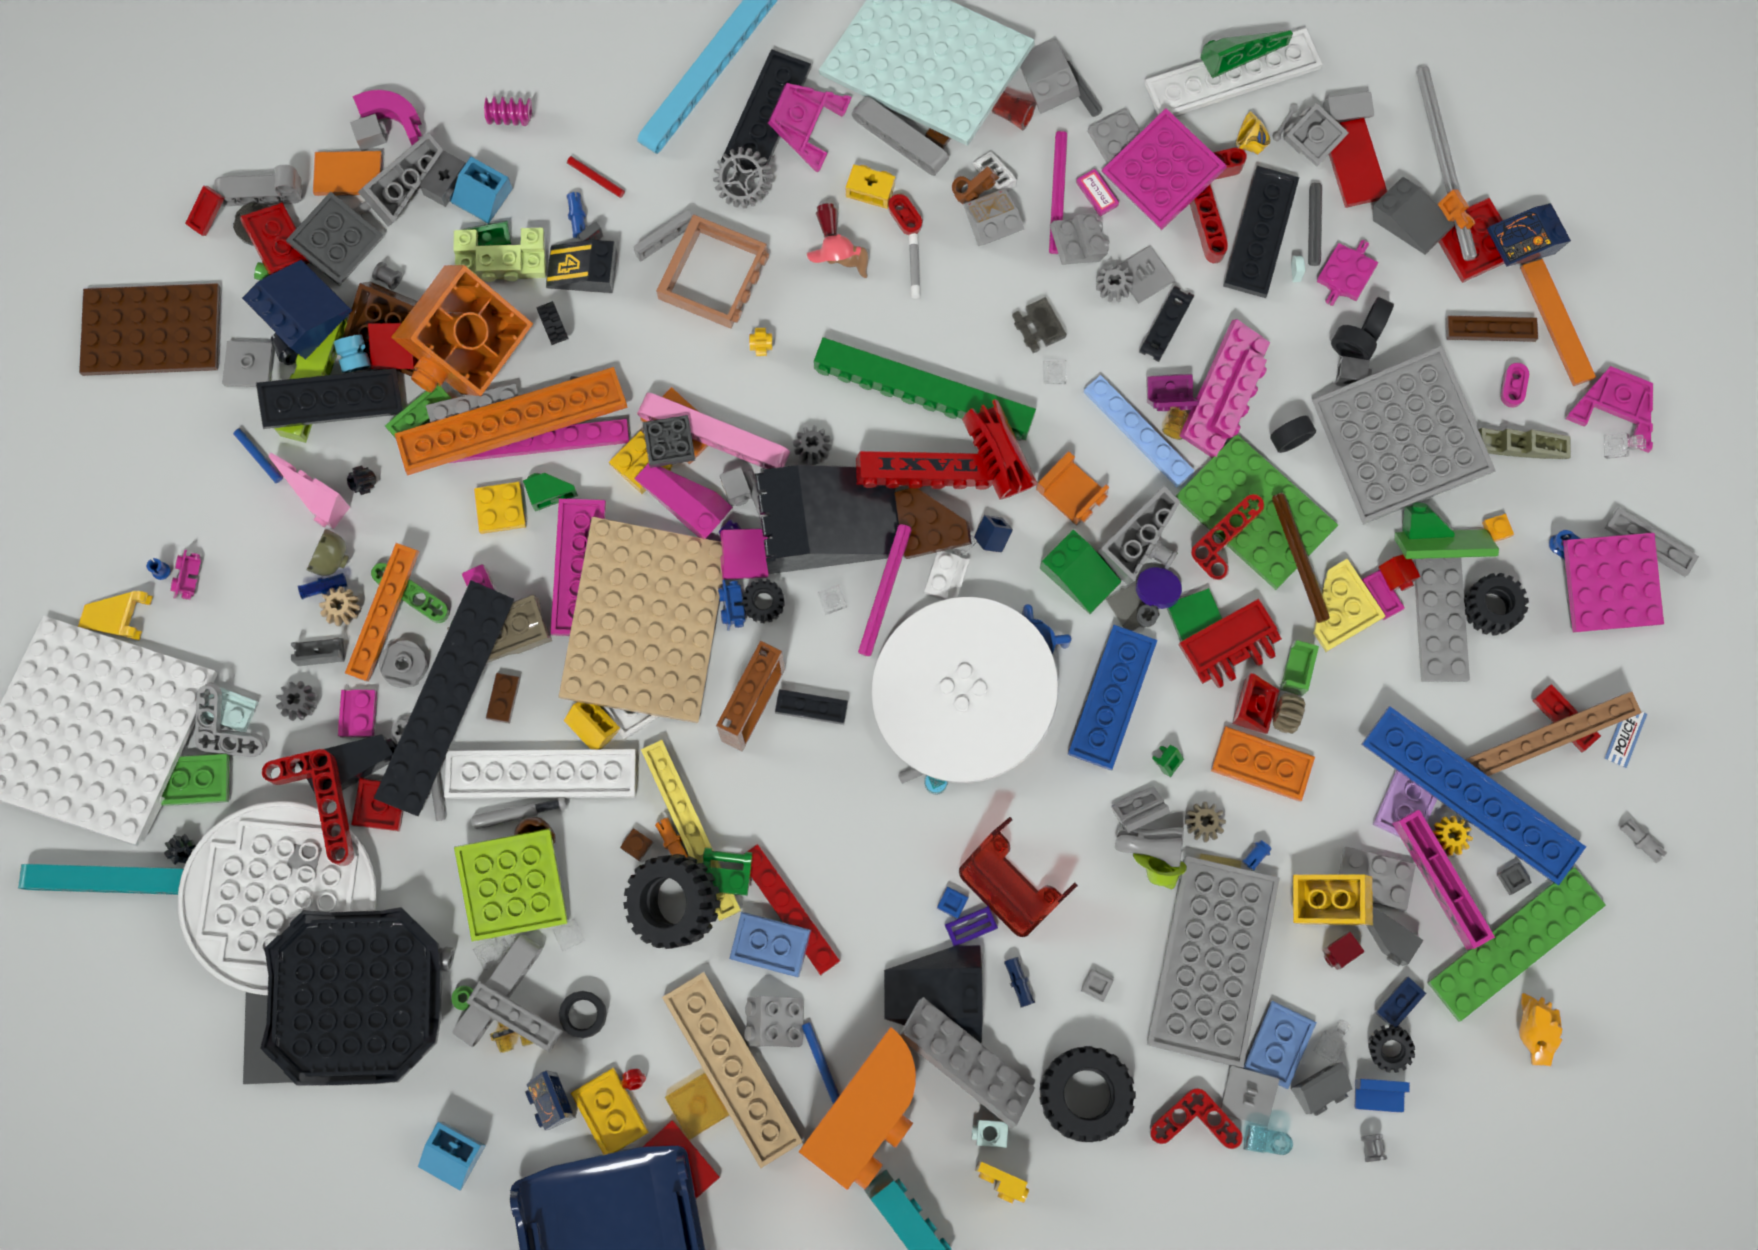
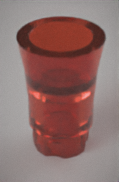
M1004 91L991 111L1023 131L1033 117L1036 102L1019 98Z

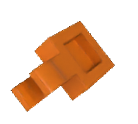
M1458 189L1450 191L1438 203L1447 220H1456L1460 229H1463L1465 226L1467 229H1470L1475 224L1473 218L1465 212L1469 205Z

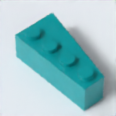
M885 1170L873 1179L864 1190L908 1250H952L943 1237L938 1240L934 1234L937 1228L929 1218L924 1220L919 1213L922 1211V1208L916 1200L912 1198L909 1201L904 1193L908 1190L899 1178L894 1181L888 1171Z

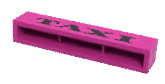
M1414 811L1392 823L1466 950L1475 949L1495 938L1421 811Z

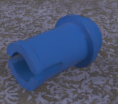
M153 558L155 562L151 559L147 562L146 567L157 580H164L170 575L171 569L165 562H161L157 558Z
M1263 840L1255 842V847L1242 862L1254 871L1266 855L1270 856L1272 848Z

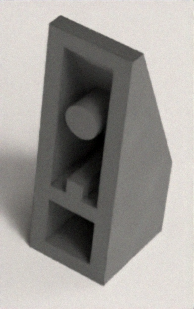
M1373 906V925H1366L1382 953L1388 956L1386 959L1396 966L1408 965L1424 940Z

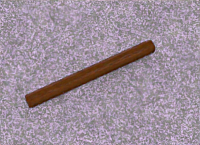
M1284 493L1276 494L1272 497V501L1316 621L1318 623L1325 622L1330 619L1286 496Z

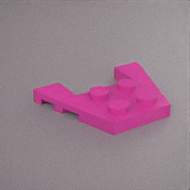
M786 83L768 124L814 171L819 172L827 152L808 143L809 137L823 107L842 117L852 97L834 95V93L828 91L825 93L814 91L813 88Z
M1610 366L1565 419L1585 427L1588 424L1594 407L1636 424L1629 445L1649 453L1653 448V442H1651V433L1653 432V423H1651L1653 383Z

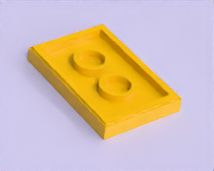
M615 1068L608 1070L571 1092L603 1155L618 1152L649 1133L628 1092L623 1088L622 1081Z

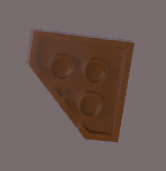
M909 488L895 492L899 525L904 524L911 527L904 558L911 559L972 544L968 521L918 488Z

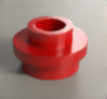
M631 1069L622 1075L623 1080L621 1083L623 1088L637 1090L643 1086L646 1077L640 1069Z

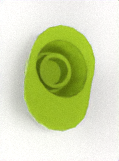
M1133 853L1135 861L1146 868L1147 878L1154 885L1174 889L1179 876L1187 871V866L1183 861L1180 862V867H1171L1167 862L1159 858Z

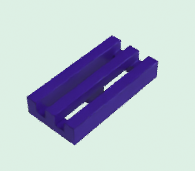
M989 906L944 925L953 946L964 944L998 929ZM982 914H987V918H984L980 921H977L954 932L952 931V927L957 926ZM991 923V926L959 940L955 938V936L983 924Z

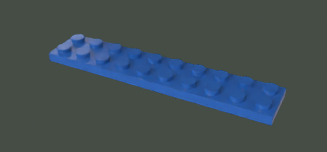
M1388 706L1361 743L1370 752L1557 885H1560L1586 848L1581 842L1391 706Z

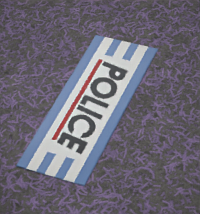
M1642 712L1618 723L1605 759L1627 768L1647 717L1646 713Z

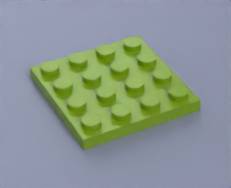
M551 829L454 847L472 942L568 923Z

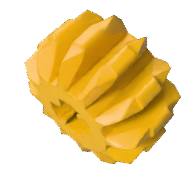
M1446 816L1441 818V823L1436 822L1434 824L1436 830L1432 831L1442 849L1446 850L1447 856H1452L1453 853L1461 855L1463 850L1470 848L1467 842L1473 840L1472 836L1467 835V832L1471 831V827L1464 828L1465 820L1462 819L1457 822L1456 816H1451L1450 819ZM1454 833L1455 838L1450 839L1448 834Z

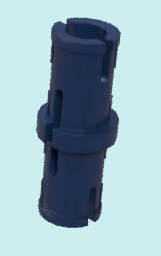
M1015 957L1004 961L1011 979L1010 986L1011 988L1014 987L1020 1007L1035 1003L1027 983L1029 979L1024 975L1019 958Z

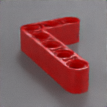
M1230 148L1213 152L1227 167L1216 179L1240 174L1247 159V154L1243 149ZM1231 160H1237L1239 163H1233ZM1209 185L1190 203L1205 258L1214 264L1223 260L1228 249V242L1212 188ZM1200 208H1206L1209 212H1203ZM1206 228H1212L1215 232H1209ZM1216 247L1220 249L1221 252H1215L1212 250V248Z
M317 749L266 762L262 768V776L272 784L283 785L312 778L327 857L336 865H349L354 859V850L335 757L326 750ZM327 756L328 761L326 765L319 767V759ZM299 762H303V770L296 773V764ZM279 767L280 774L278 777L272 778V771ZM327 779H331V787L323 790V783ZM332 802H336L335 811L332 813H328V805ZM340 825V834L332 837V828ZM341 848H344V858L341 860H337V851Z

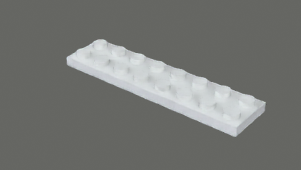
M1307 28L1292 32L1293 35L1289 45L1213 79L1203 61L1146 79L1145 86L1158 115L1166 108L1174 116L1319 70L1323 64Z
M635 749L447 751L444 793V798L446 799L632 798L636 794Z

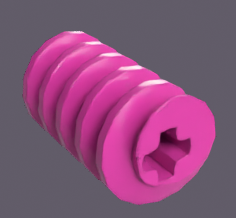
M486 96L484 115L487 124L492 125L495 121L497 125H501L503 121L505 125H510L512 121L514 126H518L521 121L522 126H527L532 117L531 98H528L526 104L523 103L522 98H519L518 103L515 104L513 97L510 98L509 103H506L505 97H502L500 103H497L496 97L493 96L491 103H489Z

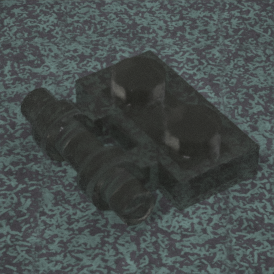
M1046 297L1026 306L1027 316L1022 317L1019 311L1012 314L1016 329L1020 330L1024 337L1023 342L1026 347L1030 348L1032 353L1040 350L1037 344L1040 340L1047 347L1066 338L1067 334ZM1033 323L1037 330L1034 334L1028 328V325Z

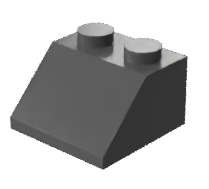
M1340 1062L1330 1064L1293 1086L1291 1090L1306 1114L1314 1113L1317 1116L1328 1109L1326 1105L1330 1102L1335 1101L1337 1104L1349 1097L1347 1092L1352 1090L1346 1068Z

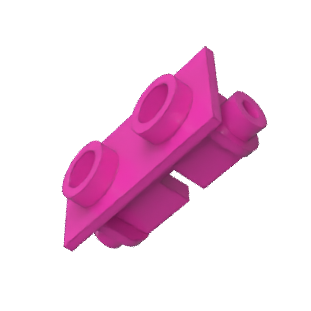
M184 550L182 556H177L175 569H179L178 577H173L170 591L174 592V599L178 594H182L181 598L191 600V596H194L197 579L188 578L189 574L198 576L201 563L199 554L191 553L190 556H186L187 550Z

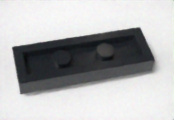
M779 689L775 714L844 725L848 700Z

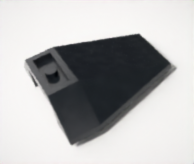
M956 945L884 970V1019L905 1026L917 1002L924 997L982 1044L983 1006L980 945Z

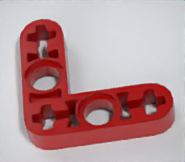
M1199 1088L1192 1089L1186 1093L1150 1128L1152 1140L1158 1144H1166L1197 1116L1225 1148L1235 1149L1240 1146L1243 1139L1242 1133L1211 1097ZM1193 1093L1195 1095L1201 1094L1203 1096L1201 1099L1203 1104L1201 1106L1195 1104L1191 1108L1195 1112L1191 1115L1188 1108L1183 1106L1182 1103L1185 1101L1189 1105L1193 1101ZM1182 1109L1186 1113V1119L1183 1123L1178 1124L1173 1120L1172 1114L1174 1110ZM1212 1111L1219 1113L1221 1117L1220 1123L1216 1126L1210 1125L1207 1121V1116ZM1167 1117L1170 1124L1177 1129L1173 1132L1170 1127L1165 1132L1167 1136L1165 1139L1162 1137L1157 1139L1155 1136L1157 1134L1156 1127L1164 1128L1167 1125L1164 1119ZM1225 1122L1229 1124L1225 1129L1229 1133L1235 1132L1237 1134L1235 1136V1144L1232 1142L1226 1143L1227 1136L1223 1131L1219 1135L1216 1130L1223 1127Z

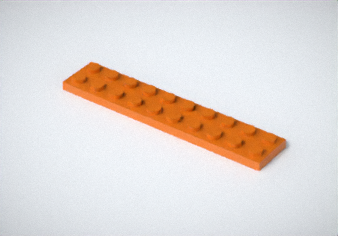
M611 367L395 433V438L405 472L408 476L628 407L615 369Z

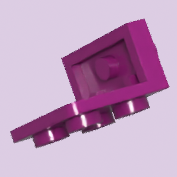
M1193 374L1146 376L1147 403L1153 409H1157V411H1170V407H1177L1179 410H1193V406L1199 405V400L1193 397Z

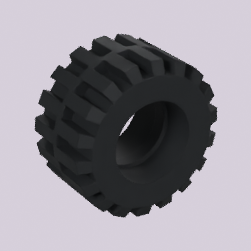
M1491 573L1487 577L1480 578L1469 588L1470 590L1465 595L1464 603L1465 607H1467L1465 615L1470 617L1467 620L1468 623L1471 624L1473 622L1475 630L1482 629V633L1486 635L1491 632L1492 636L1499 633L1504 634L1518 625L1524 619V614L1528 611V607L1525 605L1529 603V599L1524 597L1527 592L1525 588L1521 590L1519 587L1521 583L1519 581L1515 583L1512 581L1514 577L1510 575L1505 578L1504 573H1499L1496 576L1495 573ZM1486 594L1497 595L1504 601L1506 606L1505 615H1498L1489 610L1485 601Z

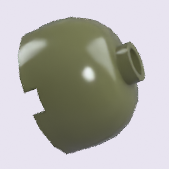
M325 529L306 570L317 575L329 576L334 574L339 567L344 569L349 556L345 555L347 547L341 536Z

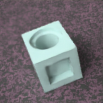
M977 1120V1125L972 1126V1140H976V1145L1007 1148L1008 1125L1006 1123ZM988 1126L993 1127L996 1131V1137L992 1141H987L983 1137V1130Z

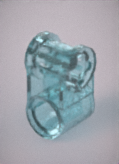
M1246 1124L1244 1150L1286 1155L1292 1150L1293 1141L1288 1134ZM1280 1136H1282V1141L1286 1142L1285 1147L1282 1146L1279 1150V1147L1275 1145V1140H1280Z

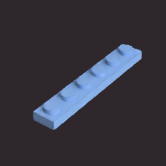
M1101 375L1084 389V393L1176 487L1180 486L1194 473V469Z

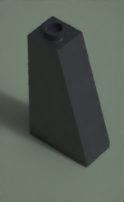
M381 734L323 750L328 751L335 757L341 787L344 790L358 782L360 778L363 779L388 765L396 745L392 738L387 739ZM327 756L319 759V767L326 765L328 761ZM299 762L298 764L300 768L303 770L304 763ZM308 778L307 780L315 793L313 780ZM327 779L323 783V790L331 787V779Z

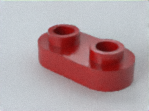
M902 194L892 196L888 203V210L899 228L906 235L918 234L922 228V218L911 201ZM901 206L903 209L897 210L896 207ZM913 223L915 226L910 228L907 225Z

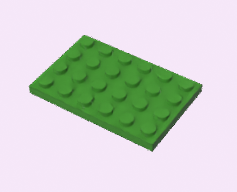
M1238 434L1218 452L1217 457L1214 456L1175 496L1180 501V504L1209 530L1217 525L1247 496L1252 494L1260 496L1265 504L1263 512L1227 546L1275 590L1297 569L1272 497L1279 493L1285 494L1308 557L1338 527L1334 520ZM1250 500L1248 502L1250 507L1246 511L1242 507L1239 511L1244 513L1247 519H1249L1251 515L1248 512L1252 509L1257 511L1260 501L1254 502ZM1232 516L1230 520L1232 527L1237 528L1243 524L1242 516ZM1220 530L1214 533L1222 542L1225 541L1226 534Z

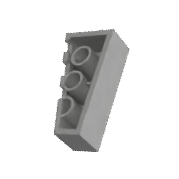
M428 132L360 189L358 193L389 227L394 223L443 149Z
M1165 486L1097 551L1099 556L1127 586L1134 582L1148 555L1180 504V501Z

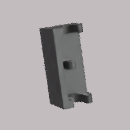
M337 637L328 640L291 643V646L294 648V654H291V661L297 666L344 662L343 638Z

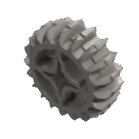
M739 147L738 155L734 149H731V157L723 154V158L726 161H717L721 169H714V172L719 174V177H714L713 181L720 182L715 187V190H723L719 197L723 199L727 196L726 203L731 204L733 201V206L736 208L739 207L740 202L742 208H747L748 201L752 207L756 206L754 199L756 198L759 202H762L763 198L760 194L762 193L766 196L769 194L768 191L764 190L765 186L772 187L771 183L766 182L767 179L773 178L772 174H766L771 169V166H763L767 159L765 157L759 159L760 153L757 151L752 155L751 148H748L745 153L744 149ZM740 160H750L757 168L745 170ZM734 164V174L727 180V173ZM741 172L747 175L745 182L738 181L739 177H741ZM759 175L758 185L752 192V181ZM740 186L746 196H736L729 187Z

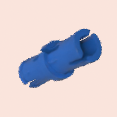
M572 192L566 196L569 206L568 219L571 221L573 238L577 239V234L579 235L586 229L584 222L586 214L582 209L581 194L577 192L575 197V192Z

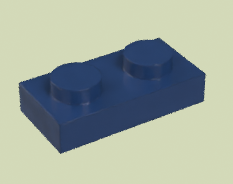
M1406 977L1375 1013L1388 1025L1393 1024L1397 1028V1025L1399 1026L1427 993L1411 978Z

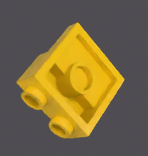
M640 431L609 461V465L638 492L643 494L647 491L634 479L649 463L645 435ZM671 464L660 467H663L670 471L673 465Z
M978 1162L975 1171L980 1172L979 1178L992 1184L995 1180H998L994 1188L995 1191L999 1192L997 1197L1012 1204L1014 1199L1022 1203L1025 1202L1029 1193V1189L1026 1188L1028 1182L984 1162Z

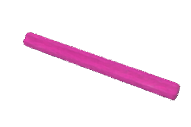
M1057 131L1055 135L1050 224L1053 221L1063 220L1067 132ZM1050 228L1049 253L1058 254Z
M904 524L898 526L858 650L859 654L870 657L872 655L908 543L911 527Z

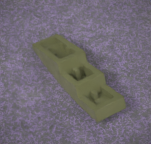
M1487 428L1478 429L1489 454L1540 459L1571 458L1570 436L1532 429L1527 432L1513 429H1505L1503 431Z

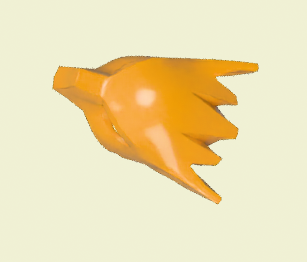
M1522 993L1523 1016L1519 1028L1520 1039L1531 1052L1532 1065L1551 1066L1554 1053L1562 1042L1560 1036L1563 1028L1561 1026L1560 1011L1558 1009H1551L1552 1003L1548 1002L1545 1004V998L1543 997L1537 1001L1526 993Z

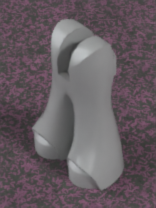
M1121 827L1117 832L1115 849L1125 853L1153 856L1164 860L1171 867H1180L1184 827L1162 829L1138 828L1127 833L1125 827Z

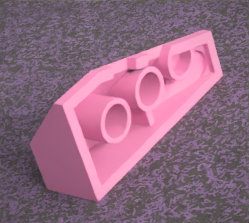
M270 453L268 457L315 516L313 520L324 528L328 525L334 529L350 508L341 495L319 480H313L302 470L296 472L297 469L290 463Z

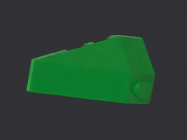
M1291 30L1227 37L1217 41L1211 40L1204 45L1200 58L1213 79L1289 45L1293 33Z

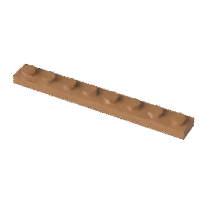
M1629 691L1473 755L1465 760L1487 776H1490L1642 712L1633 692Z

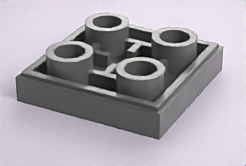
M688 415L642 422L650 468L695 461Z

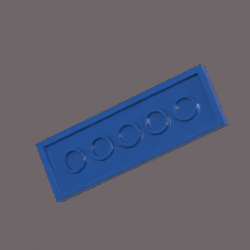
M1113 625L1067 755L1110 771L1113 770L1158 640Z

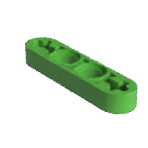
M378 563L371 570V576L378 585L382 579L378 572L385 571L387 566L385 563ZM410 579L408 580L407 588L401 600L435 623L445 622L450 612L446 604ZM417 594H424L426 597L425 602L421 605H416L413 602ZM430 603L436 609L441 608L443 614L435 616V613L428 608Z

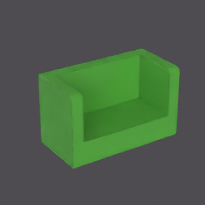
M1296 640L1291 645L1280 690L1301 696L1309 690L1319 646Z

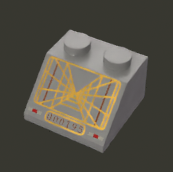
M1005 188L963 204L978 246L986 245L1024 230L1018 209Z

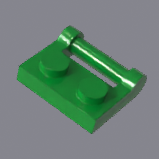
M705 847L703 864L708 868L706 873H712L715 881H713L714 887L718 886L719 892L723 894L748 896L753 852H745V854L712 851V848ZM711 860L743 863L744 866L743 870L711 867Z

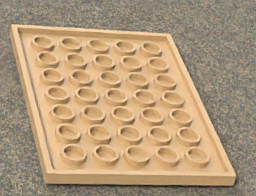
M592 517L558 698L698 723L719 604L718 588H721L723 580L720 560L722 556L721 542Z

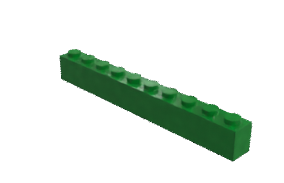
M822 337L813 361L814 369L821 375L829 376L830 374L838 377L842 382L850 383L851 381L857 383L863 389H874L880 391L886 397L895 396L901 398L907 404L916 403L922 405L928 411L934 412L937 410L943 412L945 416L952 419H963L964 415L971 408L976 413H980L982 405L986 409L994 407L992 401L996 399L999 401L1017 440L1027 439L1035 417V408Z

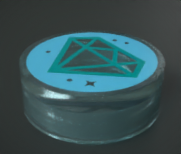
M927 775L924 780L926 790L934 795L943 793L948 785L947 781L935 779Z

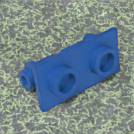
M723 580L721 588H718L719 602L724 603V610H721L722 624L727 625V631L730 630V626L733 624L735 628L744 627L746 620L743 605L734 606V603L742 602L741 585H738V581H731L726 586L725 580Z

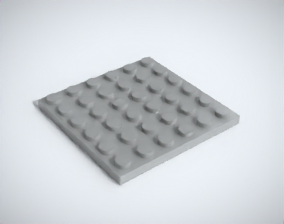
M1442 346L1312 400L1363 525L1404 509L1406 506L1413 505V503L1424 501L1496 472Z

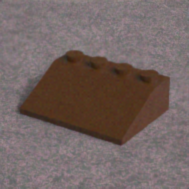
M373 282L359 283L343 338L362 335L366 347L363 352L367 353L370 359L368 324L402 323L418 301ZM396 369L409 376H412L414 371H416L415 369Z

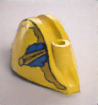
M1250 111L1244 118L1236 139V145L1240 149L1258 155L1270 144L1271 139L1262 121Z

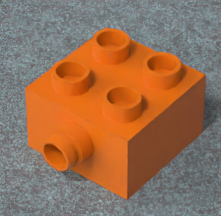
M444 265L391 338L419 360L414 366L416 371L412 374L411 380L425 391L432 393L437 386H441L446 381L460 394L482 396L533 323L465 265Z

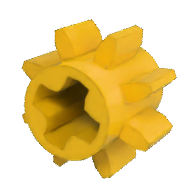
M755 328V334H749L750 351H755L756 356H767V350L773 349L772 333H766V328Z

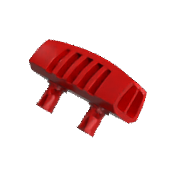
M994 399L992 401L994 407L986 409L982 405L980 413H976L971 408L964 415L962 421L969 436L973 437V444L979 450L978 455L982 457L984 467L986 466L988 469L987 474L993 480L992 485L999 500H1002L1036 486L1037 481L999 401Z

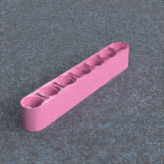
M646 393L637 412L638 416L646 421L688 415L692 439L764 469L784 467L790 454L787 448L653 393Z

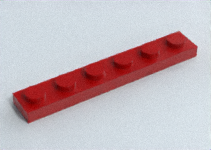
M755 845L747 851L753 852L750 876L782 922L811 930L805 954L820 976L837 965L840 960L759 845Z

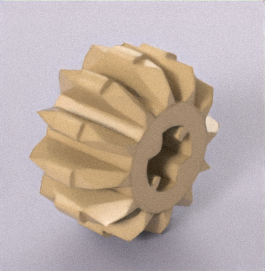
M339 586L337 592L330 588L331 595L329 596L322 594L326 602L319 603V606L323 609L320 614L322 617H327L326 621L329 624L335 622L336 626H341L342 621H344L346 625H349L350 617L357 619L354 611L360 610V606L356 604L359 598L353 596L352 590L348 589L345 591L343 587ZM342 603V608L337 610L336 608H339L337 605Z

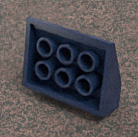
M302 260L258 281L242 297L268 326L305 360L352 311Z

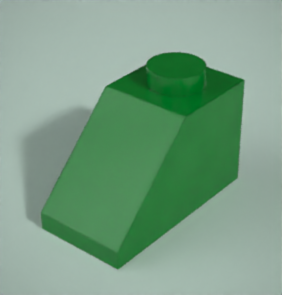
M534 473L523 480L535 512L558 504L559 499H571L578 496L574 485L547 473Z
M1416 502L1404 508L1402 531L1409 539L1455 536L1450 526L1427 504Z

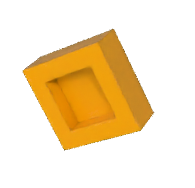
M1506 514L1482 522L1484 529L1487 530L1494 542L1510 538L1514 535Z

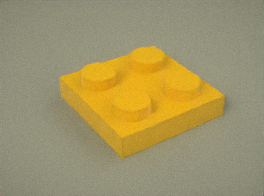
M520 482L474 488L480 534L526 527Z

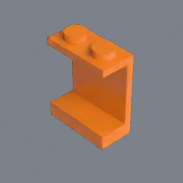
M1068 451L1038 482L1036 490L1077 525L1081 520L1086 522L1093 514L1091 510L1096 505L1100 507L1109 496L1106 494L1109 486L1100 487L1074 464L1075 456Z

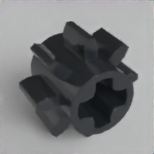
M362 465L352 468L353 472H350L347 476V485L350 490L354 491V493L359 492L360 495L371 493L370 489L374 488L376 484L374 472L368 467L363 468Z
M186 834L182 837L173 835L168 842H165L168 850L164 854L167 859H171L174 865L178 862L186 864L192 849L196 845L193 840H189Z

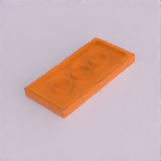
M1225 726L1211 772L1301 802L1315 756Z

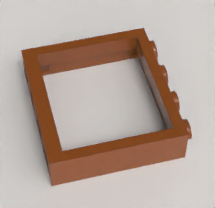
M763 641L759 642L716 724L723 743L743 752L785 671L781 650ZM725 718L731 721L729 727L722 725Z

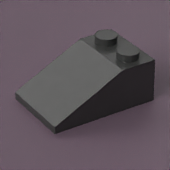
M1402 177L1373 205V221L1424 255L1455 225L1453 221L1447 220L1440 207L1419 186L1405 177Z

